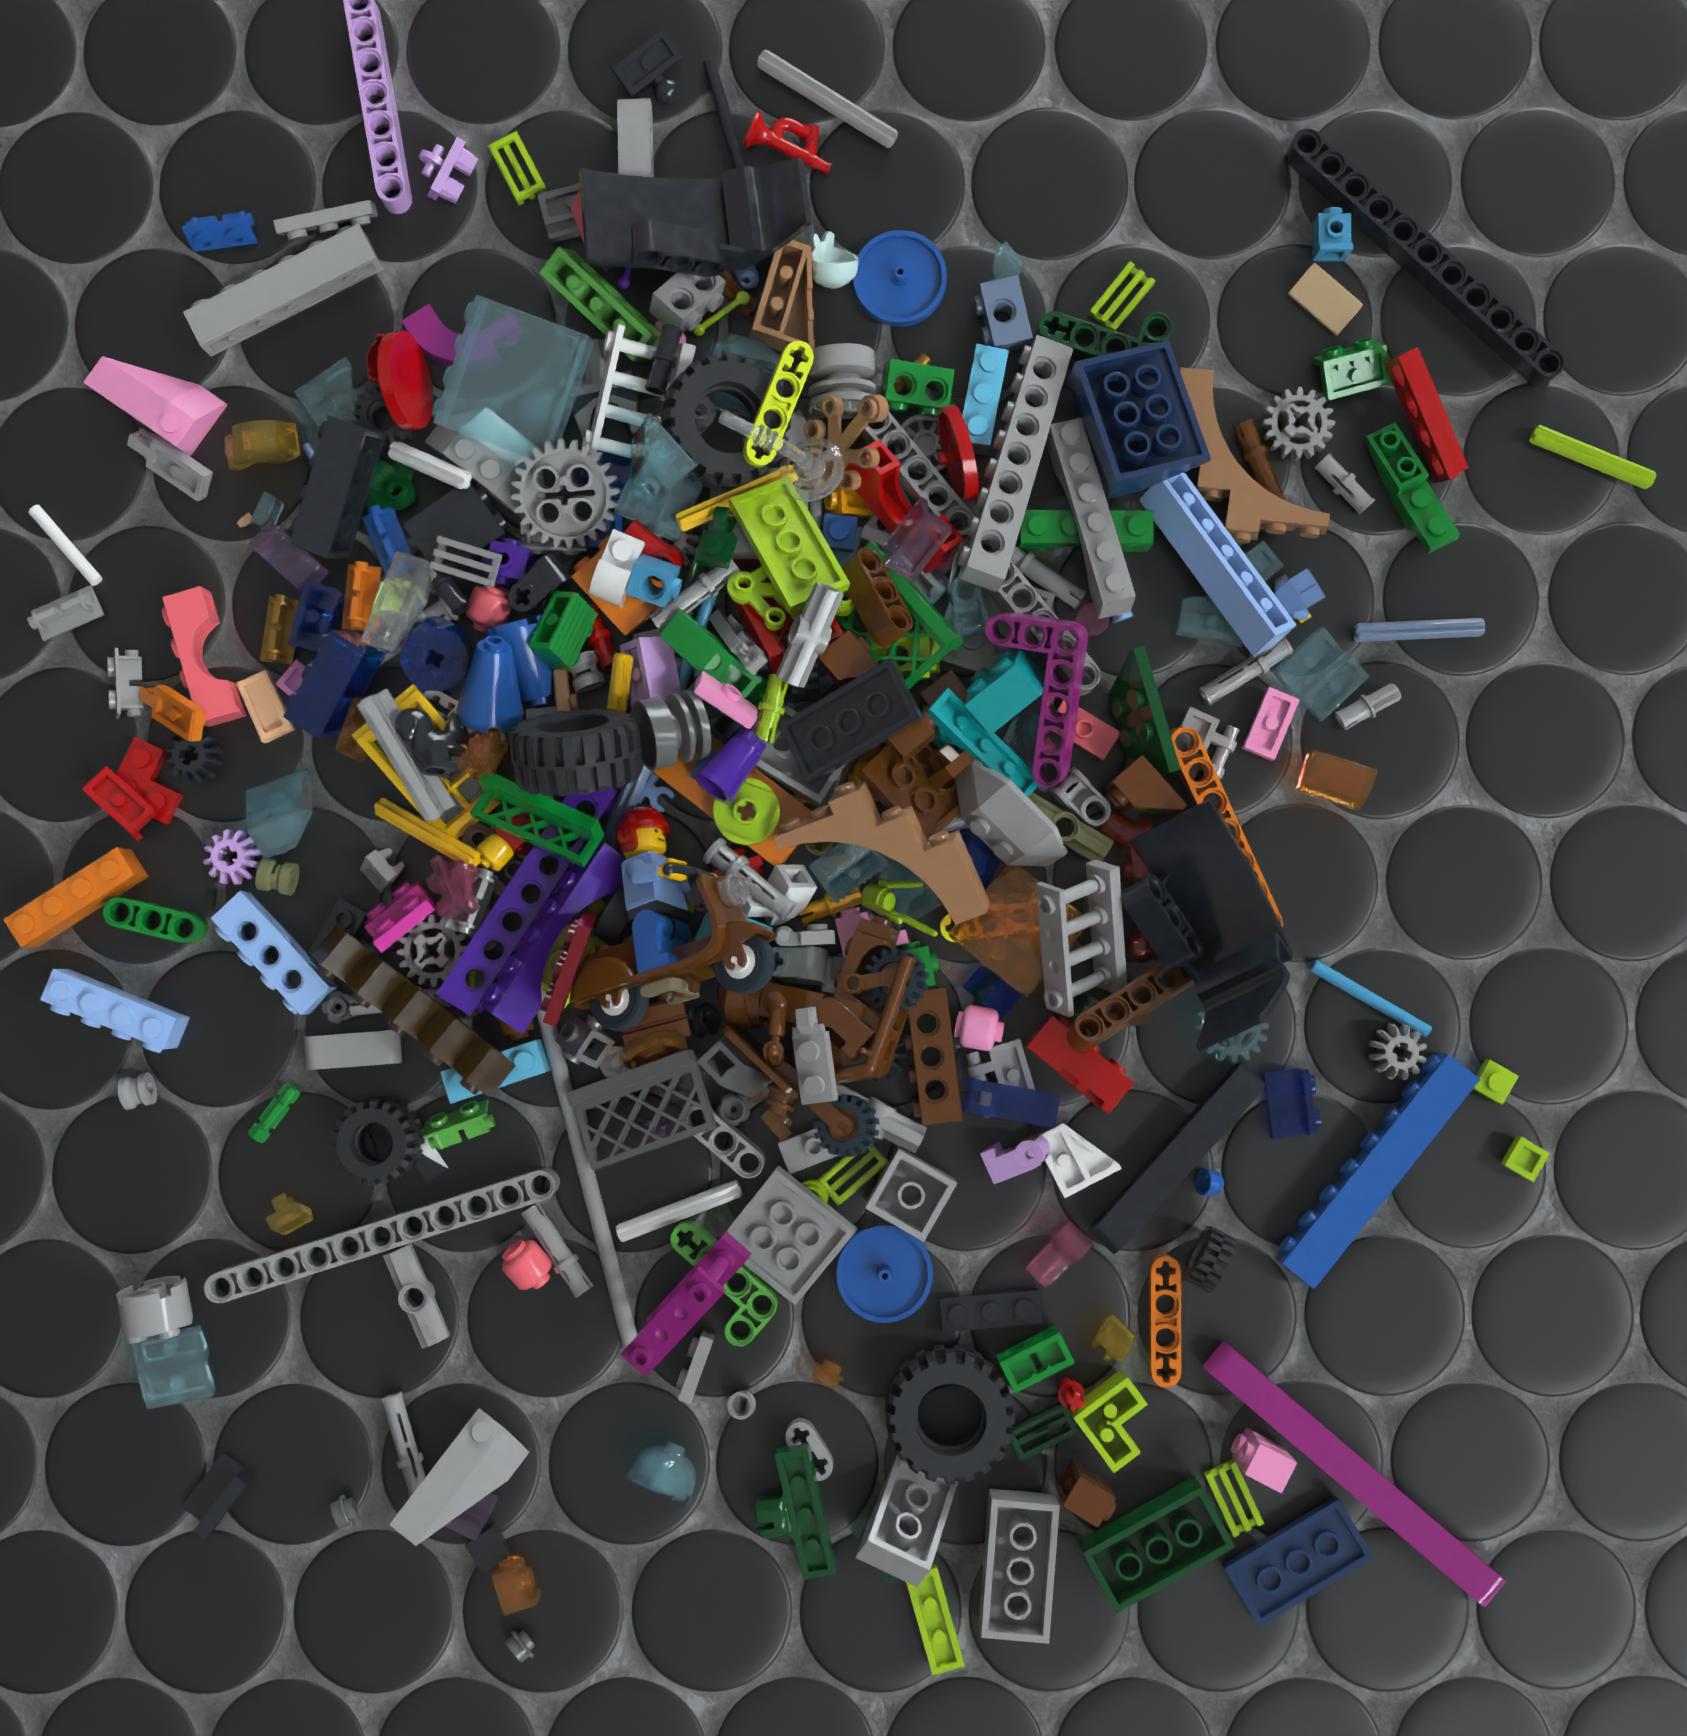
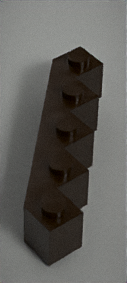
M336 924L312 953V956L320 963L316 968L330 980L337 976L355 991L352 995L353 999L367 1009L372 1004L382 1011L391 1020L387 1025L402 1037L408 1033L417 1039L426 1048L423 1054L438 1066L445 1062L463 1078L459 1083L474 1095L481 1091L490 1098L516 1066L502 1052L477 1035L478 1033L448 1012L440 1003L414 985L406 976L387 961L380 958L369 947L367 948L359 939L340 925Z

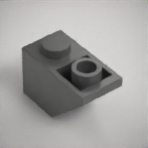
M724 1033L707 1048L697 1061L720 1086L750 1098L772 1080Z

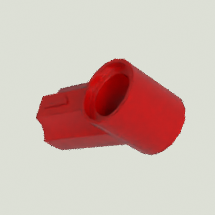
M637 519L624 531V534L645 542L641 555L645 554L657 559L665 557L671 564L682 568L684 556L681 550L674 545L666 544ZM651 576V577H652L653 579H655L656 581H660V582H661V580H660L659 578H657V577H655V576Z

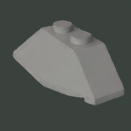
M488 408L444 417L424 443L450 464L470 472L473 482L480 485L482 489L514 513V510L521 506V502L511 499V496L520 493V489L511 485V482L522 479L515 472V469L518 467L527 468L522 458L528 456L535 459L532 449L537 446ZM541 471L540 480L544 485L543 471ZM538 492L537 497L546 498V492ZM524 512L514 513L522 520L526 517Z
M976 759L955 776L961 819L1007 865L1047 867L1067 854V849L1063 846L1057 826L1009 778L991 768L984 767Z

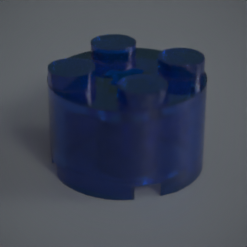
M438 616L423 618L413 624L405 636L400 657L402 669L407 678L420 690H447L458 684L466 675L470 644L466 633L456 623L454 624ZM430 650H435L437 654H441V657L436 658L434 655H430Z

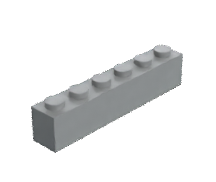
M359 223L354 226L349 225L339 229L336 235L326 240H318L311 243L307 250L297 255L283 257L277 265L267 270H258L252 273L249 279L237 285L232 284L224 287L218 295L210 299L196 301L190 309L183 313L200 347L212 357L384 270Z

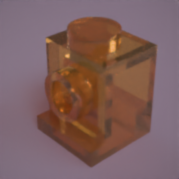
M518 1555L510 1556L500 1561V1566L493 1573L492 1580L504 1616L537 1605L541 1597L540 1588L533 1590L535 1578L531 1567L526 1568L524 1559H519Z

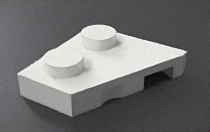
M1062 1122L1039 1134L1049 1142L1050 1154L1045 1159V1162L1064 1198L1122 1169L1116 1161Z

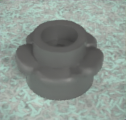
M333 991L328 995V999L323 1001L322 1011L324 1014H327V1019L330 1022L341 1023L343 1020L348 1021L352 1018L349 1006H354L355 1003H349L350 994H343L342 991ZM337 1004L341 1005L340 1010L336 1009Z
M733 1093L726 1094L722 1097L721 1104L717 1107V1113L732 1126H737L739 1122H745L750 1114L749 1102L741 1094L737 1096ZM732 1106L737 1108L735 1113L731 1112Z
M341 1495L339 1500L332 1502L330 1505L333 1518L340 1529L347 1525L353 1527L355 1525L354 1519L359 1517L358 1507L353 1498L347 1499L346 1496Z
M512 1630V1635L505 1641L507 1647L521 1663L529 1656L533 1658L534 1654L531 1649L536 1646L533 1640L524 1630L520 1633Z

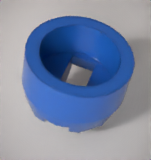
M1212 1169L1199 1170L1195 1178L1197 1193L1203 1196L1218 1195L1224 1186L1223 1176Z

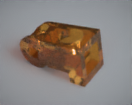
M354 696L336 744V752L362 763L366 760L368 754L357 743L352 734L367 723L357 706L366 697Z

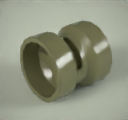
M263 858L256 872V888L263 891L275 889L280 894L293 895L299 880V865L291 862L279 864L275 859Z

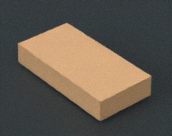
M263 670L236 683L263 743L266 744L295 730L269 671Z

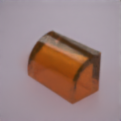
M1313 750L1306 754L1295 791L1359 810L1370 794L1378 770Z

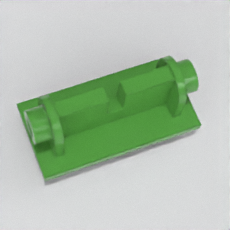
M488 1099L480 1102L470 1101L456 1111L447 1114L441 1112L433 1115L425 1122L423 1138H428L432 1149L438 1148L441 1150L462 1142L459 1130L464 1129L468 1139L490 1132V1128L495 1127V1121L492 1114L487 1115Z

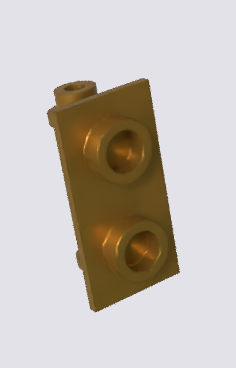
M275 594V597L269 596L260 661L292 665L294 662L302 600L288 599V596Z

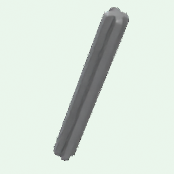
M763 50L758 57L757 66L759 69L886 148H891L898 136L896 129L769 50Z

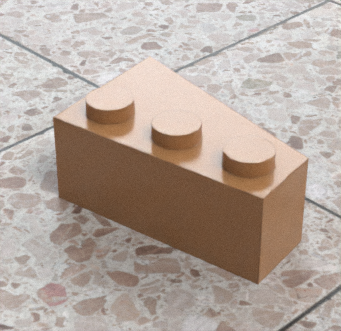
M792 240L773 254L749 334V341L779 351H783L793 341H803L810 345L811 349L815 348V340L813 338L814 310L812 309L811 246ZM797 350L793 354L790 353V355L801 358L802 352Z

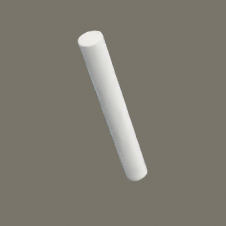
M35 505L30 508L28 513L92 586L99 584L103 579L101 575L41 506Z

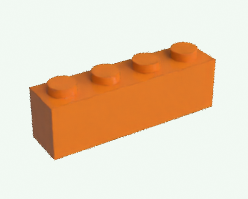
M116 847L3 920L20 947L38 948L104 906L110 899L120 896L149 876L132 849Z

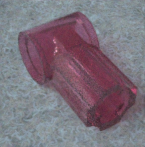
M1067 1219L1052 1232L1048 1238V1243L1025 1268L1041 1285L1047 1288L1070 1263L1075 1264L1088 1252L1092 1242Z

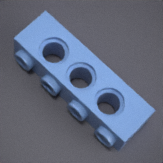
M239 891L211 917L217 925L215 931L227 942L232 941L240 949L237 952L238 956L247 965H254L262 973L260 979L271 990L277 989L284 997L282 1000L283 1004L292 1013H299L300 1015L311 1014L328 998L331 992L339 988L333 980H330L316 969L318 964L311 957L307 956L308 953L251 892ZM249 923H253L256 927V935L251 940L245 936V928ZM274 946L278 950L279 957L274 964H271L267 959V952ZM294 970L298 971L301 975V983L297 988L292 987L289 982L290 974Z

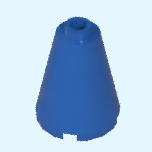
M543 614L486 629L488 636L502 637L511 645L520 696L524 702L530 701L532 706L551 702L549 695L555 694L554 669H551L528 647V643L531 642L530 638L534 636L533 632L536 631V626L539 625L538 621L542 619L541 616Z
M488 636L478 642L457 705L459 722L471 730L489 733V728H500V733L511 731L517 723L523 721L524 712L512 647L504 638L499 636Z

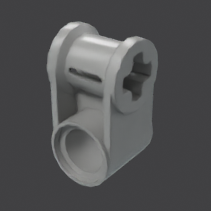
M1072 767L1069 770L1070 774L1057 787L1053 786L1049 791L1079 821L1093 829L1099 828L1110 816V805L1092 786L1090 781L1078 769ZM1074 784H1076V786L1069 793H1066L1068 789H1070ZM1090 804L1098 805L1103 812L1102 818L1096 821L1088 818L1085 811L1086 806Z
M814 946L772 948L775 956V968L772 977H777L782 982L788 984L800 983L816 986L825 984L828 950Z

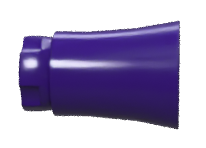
M741 728L734 737H730L712 760L694 775V778L699 786L713 798L726 805H732L741 786L760 761V756L766 745L750 730Z

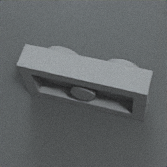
M703 1329L700 1338L693 1337L687 1353L688 1357L693 1358L689 1370L682 1368L675 1387L681 1390L678 1398L679 1401L691 1405L715 1338V1333Z

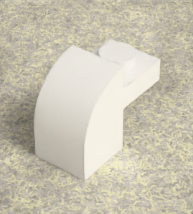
M613 529L602 558L599 559L589 594L622 608L627 597L626 592L633 563L641 556L645 542Z
M775 865L768 882L791 902L796 904L793 911L782 921L779 916L757 900L740 884L736 887L737 899L745 916L764 917L769 926L779 925L796 917L799 912L805 909L817 889L804 865ZM754 884V885H755L756 887H758L761 891H763L767 896H769L772 900H774V898H772V897H771L768 893H766L762 888H760L757 884Z

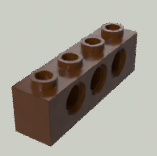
M946 987L924 990L922 993L925 996L923 1000H918L916 1002L917 1006L909 1010L907 1019H909L910 1032H904L906 1052H913L914 1065H908L910 1085H917L918 1098L912 1099L914 1118H921L923 1126L962 1121ZM925 1013L931 1014L935 1018L934 1029L927 1033L921 1032L917 1027V1019ZM927 1047H935L939 1051V1060L934 1065H926L921 1060V1053ZM932 1080L942 1082L944 1087L943 1093L937 1098H930L925 1093L927 1083Z

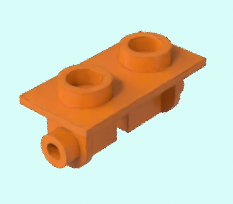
M361 561L348 564L342 629L375 632L376 616L371 615L380 586L381 567L368 566V563Z

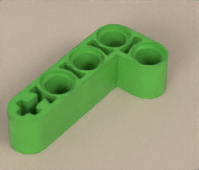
M684 1220L677 1224L671 1234L670 1241L675 1251L692 1266H695L704 1253L708 1252L718 1240L697 1222ZM689 1230L694 1233L692 1241L698 1246L702 1240L706 1242L701 1247L698 1255L693 1253L697 1247L691 1241H687L685 1244L681 1242L682 1233L680 1231L683 1233ZM744 1264L736 1273H740L746 1278V1285L742 1288H734L728 1280L723 1286L726 1289L724 1293L738 1305L726 1323L725 1336L729 1343L739 1347L749 1344L772 1318L778 1304V1296L775 1290ZM759 1295H765L769 1297L772 1305L767 1310H759L754 1305V1298ZM736 1321H744L748 1324L750 1331L743 1336L737 1335L732 1330V1324Z

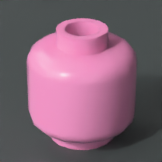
M969 1005L965 1008L964 1012H958L954 1037L959 1038L960 1044L963 1047L990 1051L995 1041H1002L1005 1023L998 1022L999 1015L995 1009Z

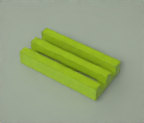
M517 131L488 145L519 206L524 204L523 200L527 198L532 200L536 197L535 194L547 192L546 186ZM515 142L536 182L535 185L530 186L509 146L510 143ZM502 147L525 189L521 192L517 189L498 152V149Z
M1130 261L1092 307L1089 315L1105 328L1117 331L1153 287L1155 280L1151 277L1147 278L1145 272L1141 269L1138 271L1135 268V264ZM1131 275L1133 279L1103 315L1100 314L1099 311L1125 279ZM1140 282L1143 287L1114 323L1110 322L1109 318Z
M868 1146L869 1152L831 1186L827 1181L854 1157H842L817 1179V1181L825 1185L829 1196L838 1206L888 1163V1160L880 1153L876 1146ZM875 1156L878 1160L876 1164L842 1194L838 1195L835 1192Z
M1233 1459L1204 1472L1233 1537L1239 1536V1532L1244 1530L1246 1532L1252 1530V1526L1264 1524L1238 1465ZM1230 1469L1252 1514V1517L1248 1519L1226 1474V1471ZM1220 1475L1241 1521L1237 1524L1234 1523L1215 1482L1214 1477Z

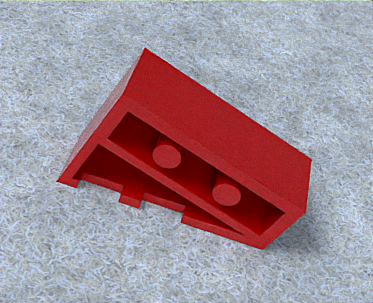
M1049 1015L1024 1046L1095 1106L1109 1114L1134 1084L1124 1074L1127 1070L1113 1058L1107 1061L1098 1053L1101 1050L1098 1045L1086 1052L1074 1050L1067 1041V1032L1072 1023L1062 1015L1057 1019Z

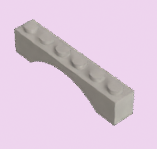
M1082 418L1051 424L1046 439V447L1054 473L1064 488L1076 522L1085 560L1089 590L1097 617L1101 619L1130 612L1136 595Z

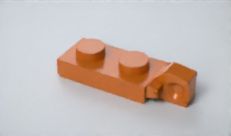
M163 684L149 688L140 687L139 700L153 708V719L187 741H201L205 725V709Z

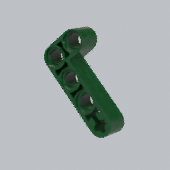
M1052 311L1042 316L1036 335L1073 348L1071 359L1080 361L1108 354L1106 351L1108 347H1116L1123 351L1169 340L1172 323L1164 313H1151L1145 318L1137 338ZM1050 327L1056 329L1054 335L1048 334ZM1157 327L1162 332V336L1153 337L1149 334L1147 328ZM1066 332H1070L1068 341L1064 340ZM1080 336L1086 337L1091 345L1081 347L1076 343L1075 338Z

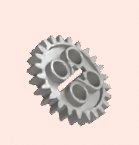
M562 438L558 439L557 448L555 449L553 444L547 441L545 442V453L538 447L533 448L535 459L524 456L522 460L527 468L518 467L515 469V472L522 479L511 482V485L520 489V493L511 496V499L521 502V506L517 507L514 513H525L526 517L520 522L521 526L531 523L533 527L530 535L532 536L539 531L543 533L541 537V543L543 544L551 537L553 538L554 548H558L562 540H565L568 549H572L575 539L583 547L587 544L586 535L594 541L599 538L596 528L603 532L609 529L604 519L613 521L616 518L609 509L620 506L619 502L612 499V495L620 493V489L611 487L610 483L618 477L617 475L607 476L606 471L612 464L606 463L601 465L599 463L602 456L601 452L593 457L589 455L590 444H587L582 450H578V440L574 439L569 448H567ZM576 467H582L588 472L589 481L586 485H579L575 482L573 471ZM543 469H549L555 474L556 481L553 487H547L541 482L540 473ZM564 485L567 491L570 492L591 489L595 491L594 496L577 495L568 499V502L562 496L550 498L537 497L538 492H559L564 489ZM579 501H585L591 506L592 515L590 518L585 519L577 514L576 505ZM545 503H552L558 508L559 516L557 520H549L545 517L543 513Z

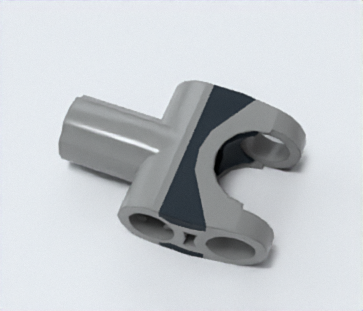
M589 340L579 345L585 380L567 384L572 411L582 437H584L586 430L591 431L608 356V351L604 350L605 340ZM630 370V371L621 372V373H625V374H628V375H632V376H633L631 370ZM612 384L608 404L640 412L637 391ZM629 424L632 434L637 433L640 429V426Z

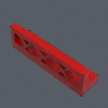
M1416 347L1384 364L1435 483L1458 477V473L1469 467L1420 350Z

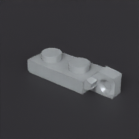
M143 428L129 435L127 445L144 456L147 468L196 501H201L207 497L213 474L211 470L159 435Z
M716 609L709 620L730 651L739 658L749 672L756 675V672L768 662L765 652L743 630L745 625L735 615L731 613L727 617L720 610Z
M816 1007L796 1009L797 1027H793L792 1040L801 1104L838 1100L829 1031H825L823 1023L818 1024Z

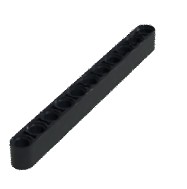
M1304 128L1295 134L1286 151L1288 164L1332 205L1342 208V213H1351V222L1528 383L1538 387L1544 386L1562 372L1565 365L1564 356L1555 346L1319 132L1312 128ZM1303 145L1307 147L1310 153L1300 151L1298 146ZM1322 167L1330 168L1334 174H1326ZM1346 189H1353L1358 196L1353 197L1349 195ZM1370 210L1379 212L1381 219L1373 217ZM1394 232L1402 233L1405 241L1397 239ZM1418 253L1426 255L1429 263L1423 262L1419 258ZM1442 275L1449 276L1453 280V285L1446 283ZM1466 297H1472L1477 302V307L1470 305ZM1491 318L1499 321L1501 329L1493 326ZM1515 340L1524 344L1525 351L1520 350L1516 346ZM1539 362H1543L1548 366L1549 373L1544 372L1540 368Z

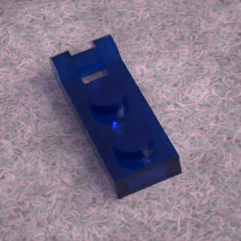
M967 1078L966 1088H969L967 1101H963L962 1111L1055 1128L1060 1094ZM982 1091L991 1092L990 1105L980 1103Z

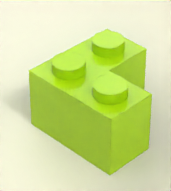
M1120 1369L1084 1397L1085 1405L1083 1408L1077 1407L1076 1412L1070 1411L1074 1420L1113 1473L1141 1453L1122 1424L1148 1405L1123 1369Z

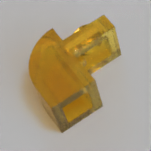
M276 420L249 421L232 426L233 434L225 437V453L228 458L229 469L240 471L257 462L283 464L300 456L296 423Z

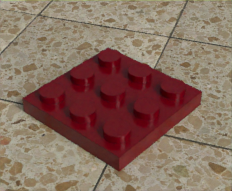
M585 910L581 918L575 916L574 921L569 927L563 946L568 948L564 947L557 960L551 977L553 980L551 985H549L548 991H546L540 1007V1011L546 1012L543 1023L556 1027L596 922L598 916L596 913Z

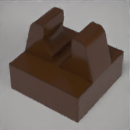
M945 744L928 757V761L935 772L929 779L936 788H939L953 779L974 759L966 750L958 754L950 745Z

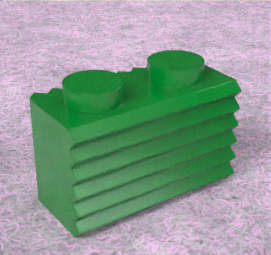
M555 591L552 593L553 597L549 599L550 603L547 604V608L544 610L545 613L541 616L542 619L538 621L539 625L536 626V631L533 632L534 636L530 638L531 642L528 643V647L551 669L572 670L573 666L580 659V651L586 638L593 631V623L598 613L578 593Z

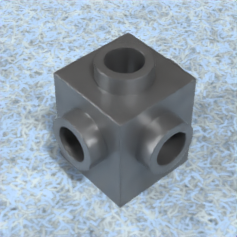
M572 1013L567 1023L561 1028L555 1042L565 1049L562 1055L578 1065L582 1061L598 1069L615 1043V1040L602 1031L603 1026L594 1017L587 1015L583 1019Z

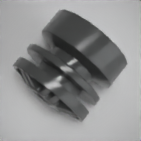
M685 690L680 694L671 693L666 697L665 702L662 698L656 696L637 700L633 703L631 714L639 723L643 764L647 769L653 771L671 767L676 763L677 758L682 763H689L693 759L698 761L709 756L711 750L710 724L702 700L694 694L693 690Z

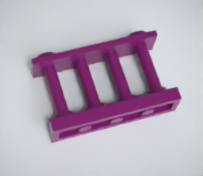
M726 1231L646 1319L649 1323L627 1345L620 1355L646 1377L726 1291L723 1287L725 1283L748 1260L752 1253Z

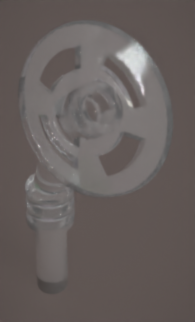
M726 410L721 413L719 418L720 424L751 438L754 444L757 445L759 443V446L762 448L766 446L768 451L774 449L785 456L780 467V480L784 489L793 498L806 502L820 500L832 493L839 485L844 473V459L838 447L831 441L823 438H809L796 445H792L779 437L777 431L772 432L770 428L765 429V426L762 424L756 426ZM819 445V446L825 447L827 450L823 452V451H822L821 449H819V448H815V447H809V448H807V446ZM790 460L794 461L793 471L788 473V465ZM834 461L832 474L825 482L821 477L825 472L826 462ZM803 474L807 479H802L800 476ZM797 482L802 486H814V489L801 490L794 487V484Z

